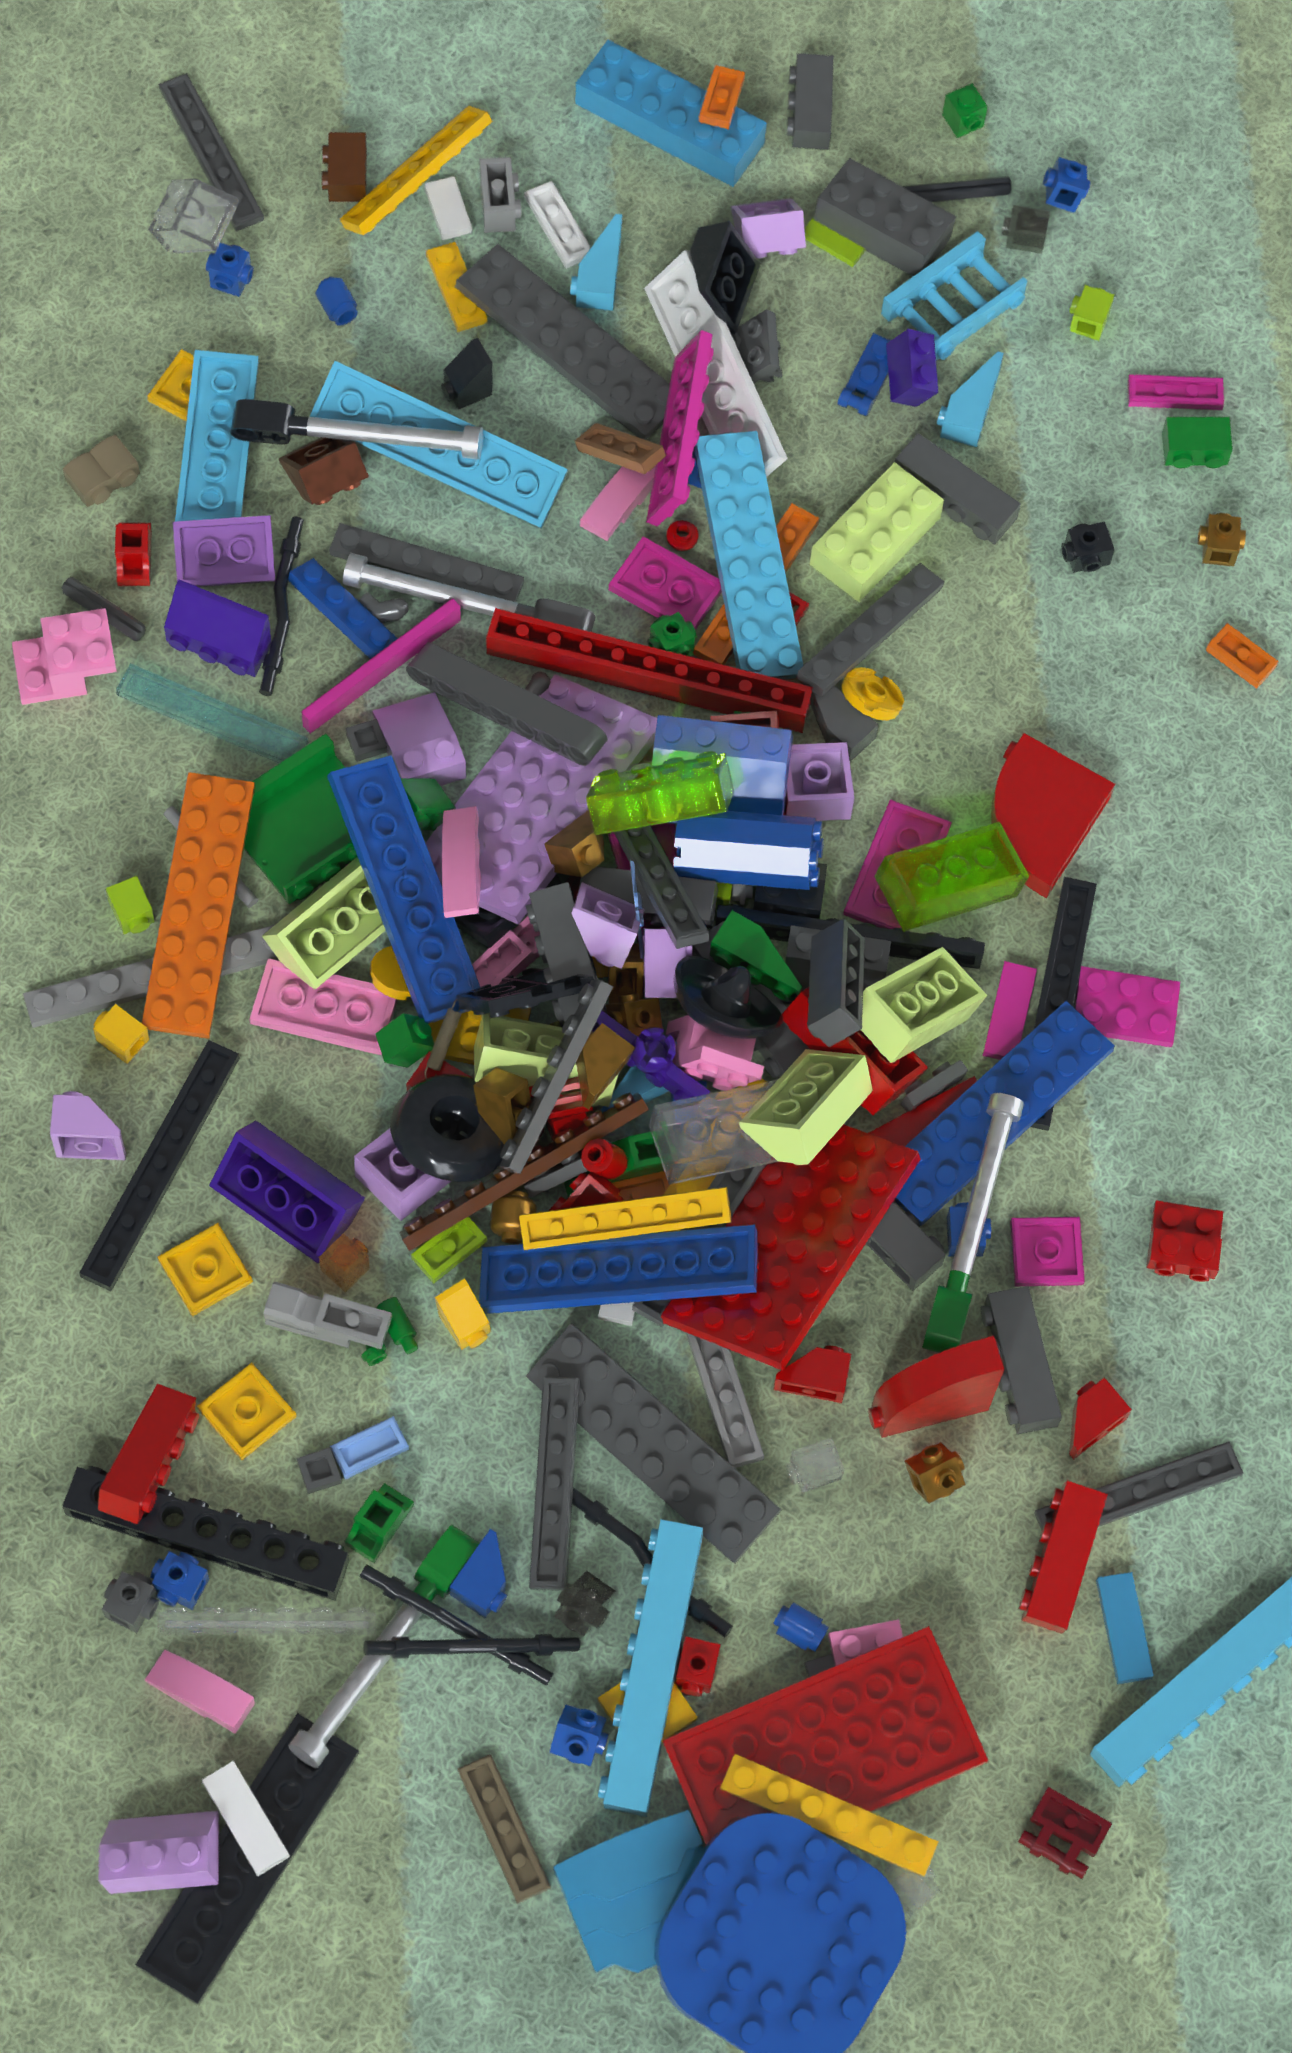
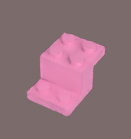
M106 608L40 618L43 637L12 642L22 705L87 695L85 677L117 672Z
M689 1015L668 1022L665 1035L669 1036L671 1034L672 1037L677 1038L676 1054L673 1058V1063L694 1080L702 1081L704 1079L713 1082L712 1086L723 1091H732L735 1087L747 1086L748 1083L761 1080L764 1066L751 1062L756 1038H734L713 1032L694 1021Z

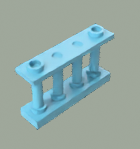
M978 231L883 299L881 314L889 322L897 316L900 318L905 317L917 331L934 334L936 360L939 358L944 360L949 357L958 344L1008 308H1017L1025 299L1028 281L1022 277L1013 285H1010L983 258L986 239ZM967 266L975 267L1000 294L987 302L960 275V272ZM945 282L947 284L951 283L977 310L963 319L936 291L937 288ZM921 299L923 301L928 300L953 325V328L940 336L913 308L914 304Z

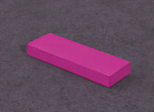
M1129 374L1128 406L1223 410V378Z
M1004 961L982 1056L1001 1060L1021 1042L1036 977V968Z

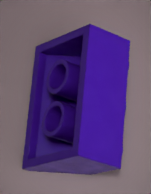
M180 579L178 580L164 625L166 641L170 646L178 651L184 652L189 650L194 652L208 663L214 664L218 662L226 665L235 674L241 676L248 674L256 677L272 643L269 615Z

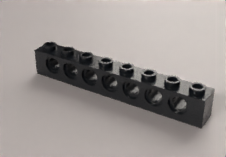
M88 1466L87 1470L77 1467L62 1505L66 1516L336 1601L349 1564V1554L344 1551L342 1545L332 1541H324L323 1544L311 1541L309 1535L296 1530H290V1533L276 1530V1525L265 1520L257 1519L256 1523L242 1519L243 1515L234 1510L223 1509L222 1512L210 1509L209 1504L199 1499L189 1498L188 1501L175 1498V1493L160 1487L155 1492L157 1497L153 1509L150 1513H145L137 1525L98 1510L97 1499L99 1497V1489L108 1472L94 1466ZM176 1513L183 1516L182 1522L177 1526L171 1527L164 1523L170 1514ZM206 1524H212L217 1527L215 1534L210 1537H202L198 1534V1531ZM238 1535H246L251 1538L250 1543L244 1548H237L232 1545L233 1539ZM278 1545L285 1549L284 1554L280 1558L271 1559L266 1556V1551L271 1546ZM307 1556H313L319 1560L318 1565L310 1570L303 1569L299 1563Z

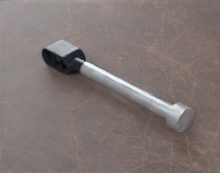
M251 399L236 401L230 434L234 438L248 442L284 445L290 442L291 435L462 451V457L469 459H480L483 446L482 427L466 425L464 431L461 432L295 415L296 410L286 403Z

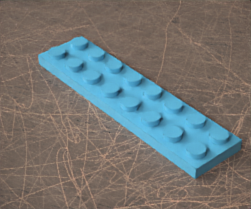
M334 361L309 416L461 432L464 431L466 425L474 426L337 361ZM483 430V446L480 459L463 458L462 451L355 441L541 529L569 471L567 468Z
M749 431L699 436L694 451L736 668L782 680L794 679L797 677L799 669L803 667V660L758 432Z

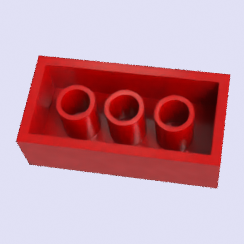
M809 987L803 990L782 1013L783 1021L788 1025L789 1029L810 1050L865 1055L873 1091L862 1102L861 1106L867 1109L872 1116L904 1094L905 1090L915 1083L928 1069L927 1065L913 1051L890 1063L861 1030L828 1047L820 1038L814 1037L807 1026Z

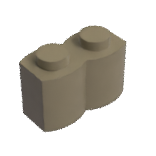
M113 435L98 443L89 452L70 461L63 468V473L67 483L86 507H89L94 503L96 505L104 503L110 497L113 490L132 485L140 474L136 459L120 439Z

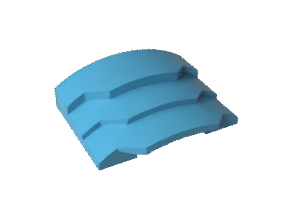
M689 1810L656 1820L613 1837L553 1867L595 1973L614 1965L640 1973L656 1965L654 1948L660 1923L664 1915L670 1910L705 1851Z

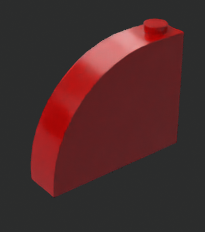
M1023 733L1017 743L1012 741L1003 756L1006 761L999 774L992 800V830L998 850L1011 871L1026 886L1047 899L1111 799L1115 783Z
M990 1336L937 1353L907 1367L888 1379L876 1391L872 1408L868 1409L873 1429L879 1428L881 1438L989 1411L1004 1372L1003 1362L995 1337Z

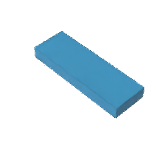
M1133 1573L1097 1577L1096 1584L1117 1684L1153 1679L1154 1674Z

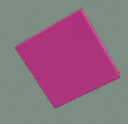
M1080 1217L1011 1218L1015 1287L1084 1285Z

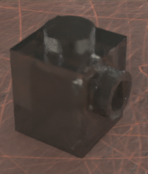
M1013 205L1011 217H1004L1001 235L1007 236L1005 248L1042 254L1050 211Z

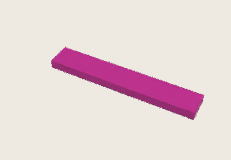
M450 599L303 709L301 712L303 727L311 734L415 656L426 643H432L461 621L460 605L454 599Z

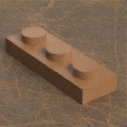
M595 423L575 440L578 451L642 474L652 470L656 464L666 457L662 445Z

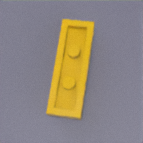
M456 242L426 250L427 260L457 332L487 324L486 313L455 288L456 280L467 271Z

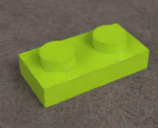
M468 1216L427 1241L411 1254V1259L434 1284L487 1242V1237Z

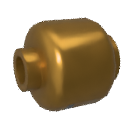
M514 1190L492 1203L490 1228L493 1233L501 1236V1241L504 1243H522L519 1215L536 1213L537 1206L535 1202L529 1199L527 1193Z

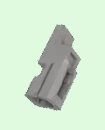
M278 1282L273 1283L264 1308L266 1325L349 1348L351 1341L382 1349L392 1319L391 1312L325 1293L323 1298L308 1294L299 1288Z

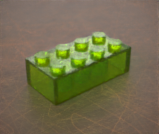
M709 751L697 755L696 759L684 761L682 757H675L664 761L663 765L651 767L650 763H642L631 767L629 771L618 772L617 769L602 771L595 777L586 800L595 835L727 812L734 794V787L726 753L716 755V752Z
M999 821L884 857L874 877L903 932L1017 897L1028 880L1029 874Z

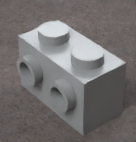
M511 157L480 159V189L484 233L516 231V219L521 218L520 199H515L514 192H519L518 173H512Z

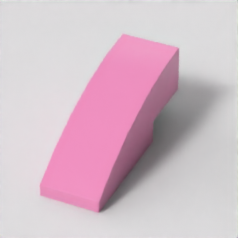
M166 1650L163 1651L145 1678V1682L204 1718H210L234 1734L237 1733L255 1705L254 1697L206 1669Z

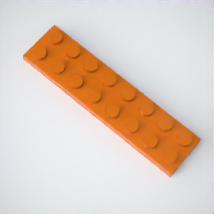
M188 772L142 1018V1024L147 1027V1030L210 1039L255 782Z

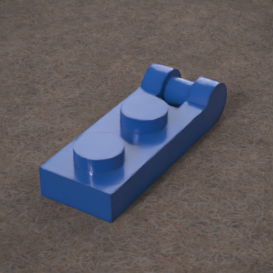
M874 333L872 334L846 387L843 388L840 394L838 405L844 408L848 406L858 409L859 414L868 416L889 375L886 343L891 340ZM855 392L861 393L866 396H864L863 398L855 395Z

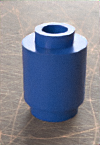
M334 277L322 280L318 285L315 295L328 318L339 326L350 323L356 318L358 311L356 309L357 303L342 278Z
M794 1602L790 1608L783 1605L773 1623L779 1627L776 1632L777 1635L805 1651L808 1648L814 1652L818 1649L829 1629L828 1626L822 1623L823 1619Z

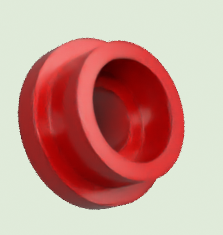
M675 521L667 529V542L678 551L690 550L698 542V529L689 521ZM680 531L687 532L688 535L685 537H681L677 533Z

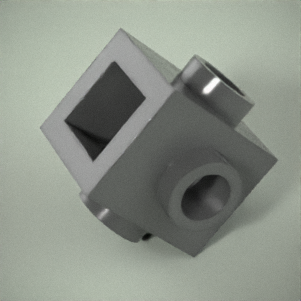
M122 1571L118 1580L112 1579L104 1594V1598L107 1599L102 1607L105 1618L138 1633L145 1618L150 1620L159 1604V1600L156 1599L157 1592L155 1587L152 1586V1580L138 1572L130 1575Z

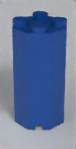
M682 807L681 812L678 814L674 847L677 848L678 857H674V870L678 877L716 881L717 883L810 890L811 887L818 888L820 868L817 865L818 858H822L824 839L821 838L822 821H817L816 818Z

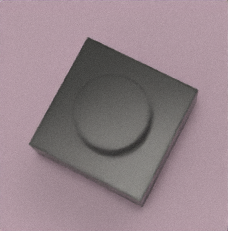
M377 719L345 728L346 736L356 762L387 753V745Z
M331 1447L297 1458L308 1494L342 1484Z

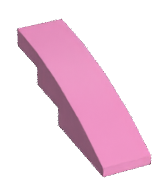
M656 465L646 474L621 467L582 516L580 527L608 541L619 524L626 522L635 507L641 505L652 490Z
M476 806L443 811L442 889L445 918L479 913L481 872L479 868V815Z
M528 916L513 931L509 930L472 964L480 987L491 984V986L501 984L502 978L510 975L516 977L540 956L534 938L539 936L540 932H535Z

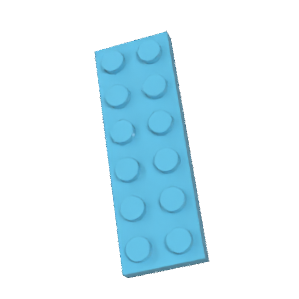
M195 350L175 521L242 517L250 442L234 438L230 434L236 401L241 399L255 400L259 356Z

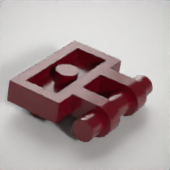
M1048 1787L1029 1820L1042 1828L1038 1837L1024 1830L1018 1842L1029 1848V1853L1039 1858L1041 1855L1059 1866L1058 1870L1067 1875L1070 1872L1083 1879L1089 1866L1077 1860L1080 1851L1094 1858L1112 1823ZM1052 1834L1071 1844L1067 1853L1048 1843Z

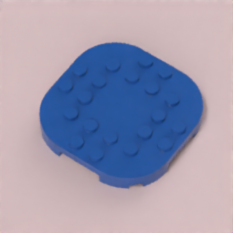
M762 1813L737 1820L723 1828L709 1841L704 1848L703 1855L670 1910L664 1915L655 1940L654 1960H656L661 1987L670 2002L683 2015L693 2019L744 2053H843L858 2036L901 1960L906 1940V1921L901 1901L890 1882L876 1868L799 1819L783 1814Z

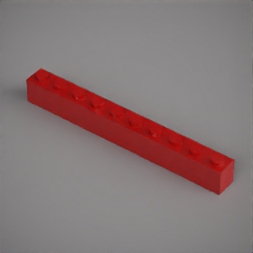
M497 608L494 610L486 636L487 655L723 714H734V711L743 713L777 711L779 728L803 733L811 704L813 687Z

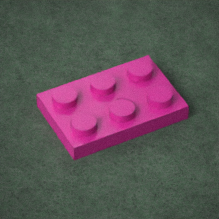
M644 536L610 581L608 587L609 591L657 618L680 612L685 622L689 620L695 630L722 593L718 578Z
M1081 966L1075 1009L1107 1038L1172 1048L1181 982Z

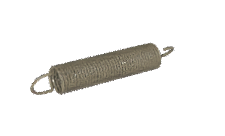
M458 999L454 1001L452 1008H449L446 1012L439 1034L435 1040L436 1042L432 1048V1053L428 1059L429 1061L427 1062L425 1070L426 1079L427 1068L440 1071L448 1052L451 1039L461 1017L459 1012L452 1010Z

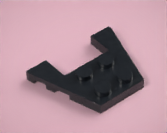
M528 968L522 971L523 976L514 978V975L502 978L501 984L495 986L487 984L457 997L460 1009L473 1011L474 1015L489 1014L490 1018L509 1014L510 1009L531 1008L539 1005L540 1002L579 994L584 985L590 984L594 978L590 975L577 974L547 983L543 969Z

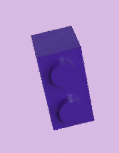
M907 329L886 343L891 402L918 407L939 393L934 334Z

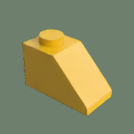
M465 1278L435 1297L439 1317L461 1350L468 1346L475 1348L488 1338L487 1334L491 1332L489 1321Z

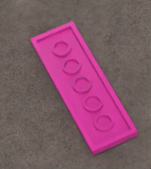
M703 330L674 358L659 444L663 446L666 457L656 464L646 523L657 527L667 517H671L679 505L685 504L690 494V486L687 483L688 477L695 465V458L692 457L700 435V431L697 430V424L704 411V403L701 402L702 395L709 382V375H706V371L714 353V349L711 347L713 334Z

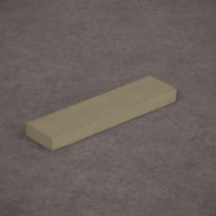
M489 1754L458 1768L457 1771L516 1903L519 1904L551 1889L492 1755Z

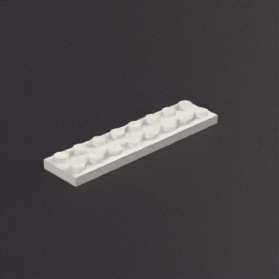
M685 250L644 289L675 357L701 330L713 334L711 347L714 349V353L706 371V375H709V382L702 395L701 402L704 403L702 418L710 435L757 431L767 477L788 458L727 324L717 317L699 292L691 253Z

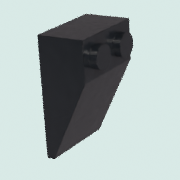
M726 221L699 227L690 253L700 294L717 317L727 324L732 335L736 334L760 267V262L732 223Z

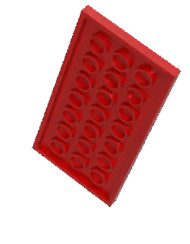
M843 1124L808 1165H795L794 1163L777 1161L770 1155L767 1165L761 1171L758 1179L744 1196V1200L731 1217L732 1222L726 1223L725 1226L755 1225L757 1228V1292L671 1299L661 1314L663 1323L783 1371L919 1163V1151Z
M930 1626L663 1740V1744L706 1846L719 1831L737 1820L756 1814L774 1813L721 1790L720 1787L734 1754L871 1813L989 1762Z

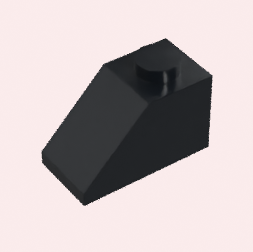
M478 338L473 339L444 369V383L441 384L443 394L448 401L453 400L458 410L492 396V361Z

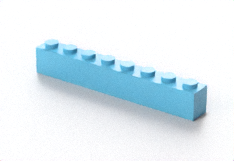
M660 1519L659 1529L652 1528L648 1550L654 1551L652 1564L645 1563L641 1585H647L645 1599L638 1598L634 1620L640 1621L638 1633H631L627 1649V1655L633 1656L630 1670H623L620 1690L626 1691L623 1705H616L613 1718V1726L618 1727L616 1741L609 1740L605 1762L611 1763L609 1777L602 1776L598 1792V1798L604 1799V1809L643 1817L648 1815L703 1538V1527Z
M1292 1577L1093 1748L1090 1755L1118 1787L1126 1781L1130 1785L1138 1781L1147 1772L1144 1767L1146 1763L1152 1758L1157 1762L1161 1761L1174 1749L1170 1743L1176 1737L1181 1735L1183 1739H1186L1200 1726L1196 1721L1205 1712L1210 1717L1226 1704L1223 1697L1233 1689L1238 1694L1253 1680L1249 1676L1251 1672L1257 1667L1262 1671L1267 1669L1278 1659L1275 1652L1284 1644L1288 1649L1292 1647Z

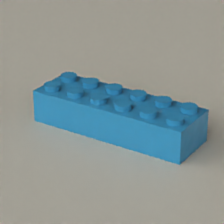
M610 40L606 41L576 82L575 104L732 187L735 186L765 144L767 122L736 107L729 129L700 123L699 114L705 99L706 90Z

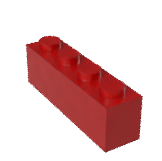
M158 1383L156 1384L99 1489V1511L137 1525L144 1512H151L156 1501L157 1493L155 1492L158 1486H164L171 1472L170 1463L173 1459L178 1460L185 1446V1435L187 1432L192 1434L198 1423L199 1413L195 1412L196 1397Z
M1066 1481L1061 1489L1055 1488L1049 1508L1054 1509L1051 1523L1045 1521L1039 1538V1542L1044 1543L1041 1556H1034L1029 1575L1034 1577L1030 1590L1024 1589L1018 1609L1024 1611L1021 1621L1061 1634L1068 1629L1108 1494L1070 1481Z

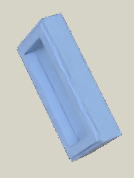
M394 1416L330 1446L345 1480L409 1450V1446Z

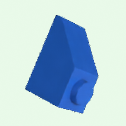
M492 1529L487 1532L450 1586V1596L485 1619L491 1610L497 1613L508 1596L504 1593L506 1590V1580L497 1534Z

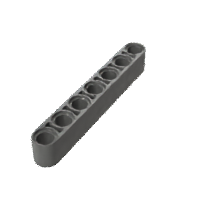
M426 643L406 667L408 675L418 684L579 765L587 766L607 742V736L604 731L594 723L435 644Z

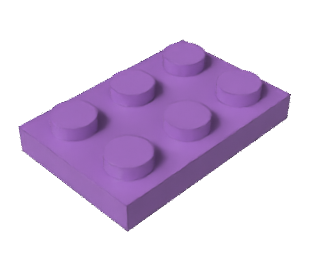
M271 515L173 522L177 582L180 579L197 587L275 582Z

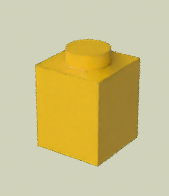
M117 1004L109 1011H103L94 1023L93 1030L96 1041L126 1064L149 1041L147 1027Z

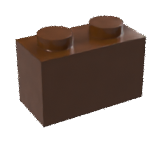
M329 132L328 145H322L323 164H328V171H322V190H328L329 202H359L366 196V132Z

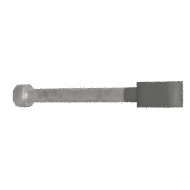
M350 553L343 575L344 585L360 588L362 583L443 604L450 599H454L462 609L493 616L494 610L497 608L592 632L596 619L590 610L575 605L542 598L538 599L535 607L370 565L367 564V557Z

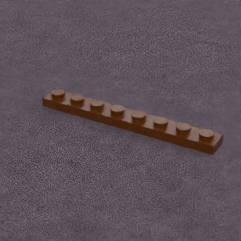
M629 1092L613 1101L614 1106L602 1113L601 1110L589 1114L583 1119V1125L573 1131L571 1128L562 1130L553 1137L554 1142L544 1148L541 1145L534 1147L521 1174L513 1173L500 1167L494 1171L495 1177L484 1183L481 1180L472 1183L463 1190L464 1195L454 1201L448 1198L440 1202L433 1208L435 1212L427 1217L417 1216L403 1226L405 1230L400 1232L407 1249L411 1251L584 1149L585 1145L591 1140L601 1139L645 1113L649 1108L638 1092L634 1095Z

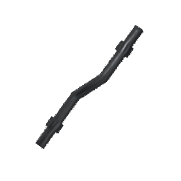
M300 517L291 518L287 538L282 540L280 548L282 557L274 584L277 624L269 654H266L262 665L264 675L259 693L265 696L272 695L277 674L281 673L284 663L282 653L290 626L287 599L288 576L292 570L294 559L298 558L301 548L299 539L304 520Z
M573 1487L572 1504L585 1513L584 1518L595 1526L600 1524L630 1546L643 1568L645 1563L652 1564L653 1555L638 1534L610 1515L608 1508L597 1500L591 1501ZM691 1595L688 1615L699 1624L704 1622L724 1638L727 1637L733 1626L713 1612L712 1606L702 1598L697 1600Z
M366 1564L359 1576L384 1591L383 1595L393 1601H396V1599L401 1600L465 1639L492 1638L444 1608L404 1586L406 1582L394 1575L390 1578ZM525 1652L490 1653L509 1664L507 1668L519 1675L523 1672L546 1686L554 1674L529 1659L530 1655Z
M536 1634L534 1638L409 1640V1637L401 1636L392 1637L391 1640L364 1641L363 1650L365 1655H391L393 1659L409 1658V1655L520 1652H535L537 1656H551L553 1652H578L580 1650L579 1637H553L552 1634Z

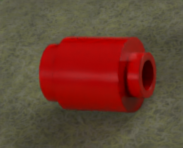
M604 1139L591 1140L582 1151L581 1158L584 1167L605 1179H615L621 1176L627 1168L625 1152L620 1147Z

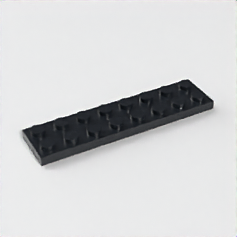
M299 1713L296 1714L249 1787L290 1857L257 1876L228 1825L225 1824L219 1834L218 1885L185 1887L135 1964L137 1968L197 2006L200 2005L359 1755V1750L332 1735L325 1745L329 1753L318 1768L312 1767L300 1760L289 1749V1744L300 1730L308 1732L314 1723Z

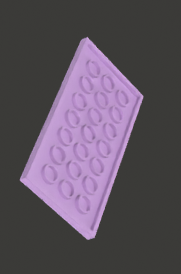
M556 674L552 677L549 688L539 697L601 728L607 736V742L587 766H582L511 731L454 805L456 809L476 806L479 815V868L481 872L479 907L516 924H519L527 914L526 905L531 904L529 893L545 889L557 874L554 872V865L550 862L544 843L587 810H594L596 819H598L652 747L655 739L656 717ZM443 824L438 826L426 841L427 849L441 885Z

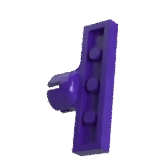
M601 1011L592 1031L595 1032L603 1023L635 1047L626 1065L630 1067L636 1066L646 1074L645 1076L650 1083L659 1088L664 1087L671 1092L678 1104L685 1108L691 1107L697 1111L710 1091L673 1063L672 1060L676 1054V1043L672 1035L670 1034L666 1037L662 1034L664 1029L651 1027L644 1029L639 1036H636L605 1012Z

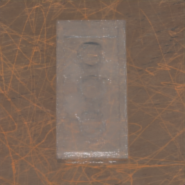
M777 1080L654 1105L649 1128L669 1185L779 1162L745 1133L739 1124L743 1117Z

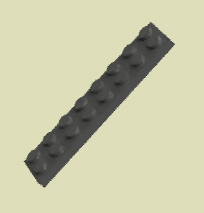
M497 244L456 280V289L636 437L647 440L663 425L670 384L502 246Z
M571 1323L526 1375L541 1391L543 1376L578 1377L580 1379L577 1423L690 1525L703 1527V1536L733 1563L736 1564L782 1511L779 1506L574 1324Z

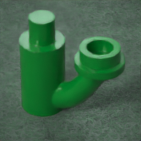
M391 1297L381 1302L376 1308L392 1313L388 1333L394 1344L402 1345L406 1354L416 1351L419 1348L414 1340L417 1333L398 1298ZM383 1344L382 1349L366 1345V1351L361 1355L363 1361H367L369 1366L376 1365L386 1359V1346Z

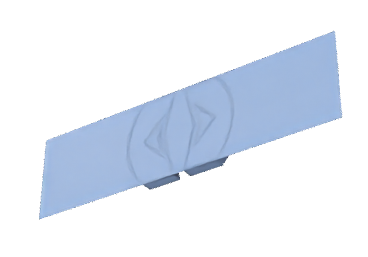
M630 860L636 921H641L638 930L640 958L644 959L641 927L644 926V918L639 912V909H643L640 893L637 892L634 862Z

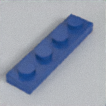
M314 558L290 571L288 581L370 659L398 639Z

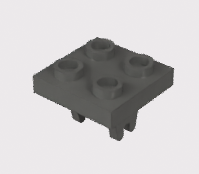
M766 309L740 325L736 334H732V338L753 383L759 380L774 382V376L778 378L783 376L782 369L779 366L778 350L781 349V346L777 339L776 313Z

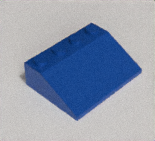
M658 715L653 747L647 820L677 824L678 814L681 812L682 807L783 815L793 742L792 731L788 729Z

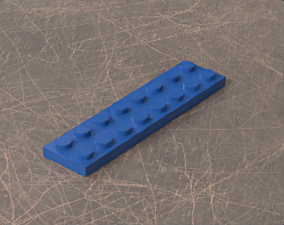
M390 755L332 771L327 776L418 1017L423 1018L428 1023L442 1020L445 1018L447 1010L452 1008L454 1001L458 999V995L479 988L480 984L454 917L445 918L442 885L393 757ZM458 1000L455 1002V1005L452 1009L453 1011L459 1012L460 1014L469 1011L460 1009V1011H458Z
M1065 1001L905 1146L919 1151L920 1161L896 1196V1203L905 1212L908 1211L914 1215L921 1227L976 1177L992 1118L986 1112L991 1094H1008L1024 1102L1020 1121L1012 1122L1005 1146V1149H1007L1114 1051L1115 1045L1072 1005Z
M755 1225L649 1233L524 1250L523 1244L482 1247L479 1304L484 1314L755 1293L757 1292L758 1231Z

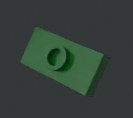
M385 1483L378 1491L373 1489L353 1518L354 1523L344 1540L345 1545L375 1563L413 1508L414 1501Z

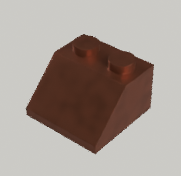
M321 437L279 458L280 464L302 498L312 505L325 504L333 499L332 495L342 490H353L361 485L362 480L369 477L357 446L352 440Z

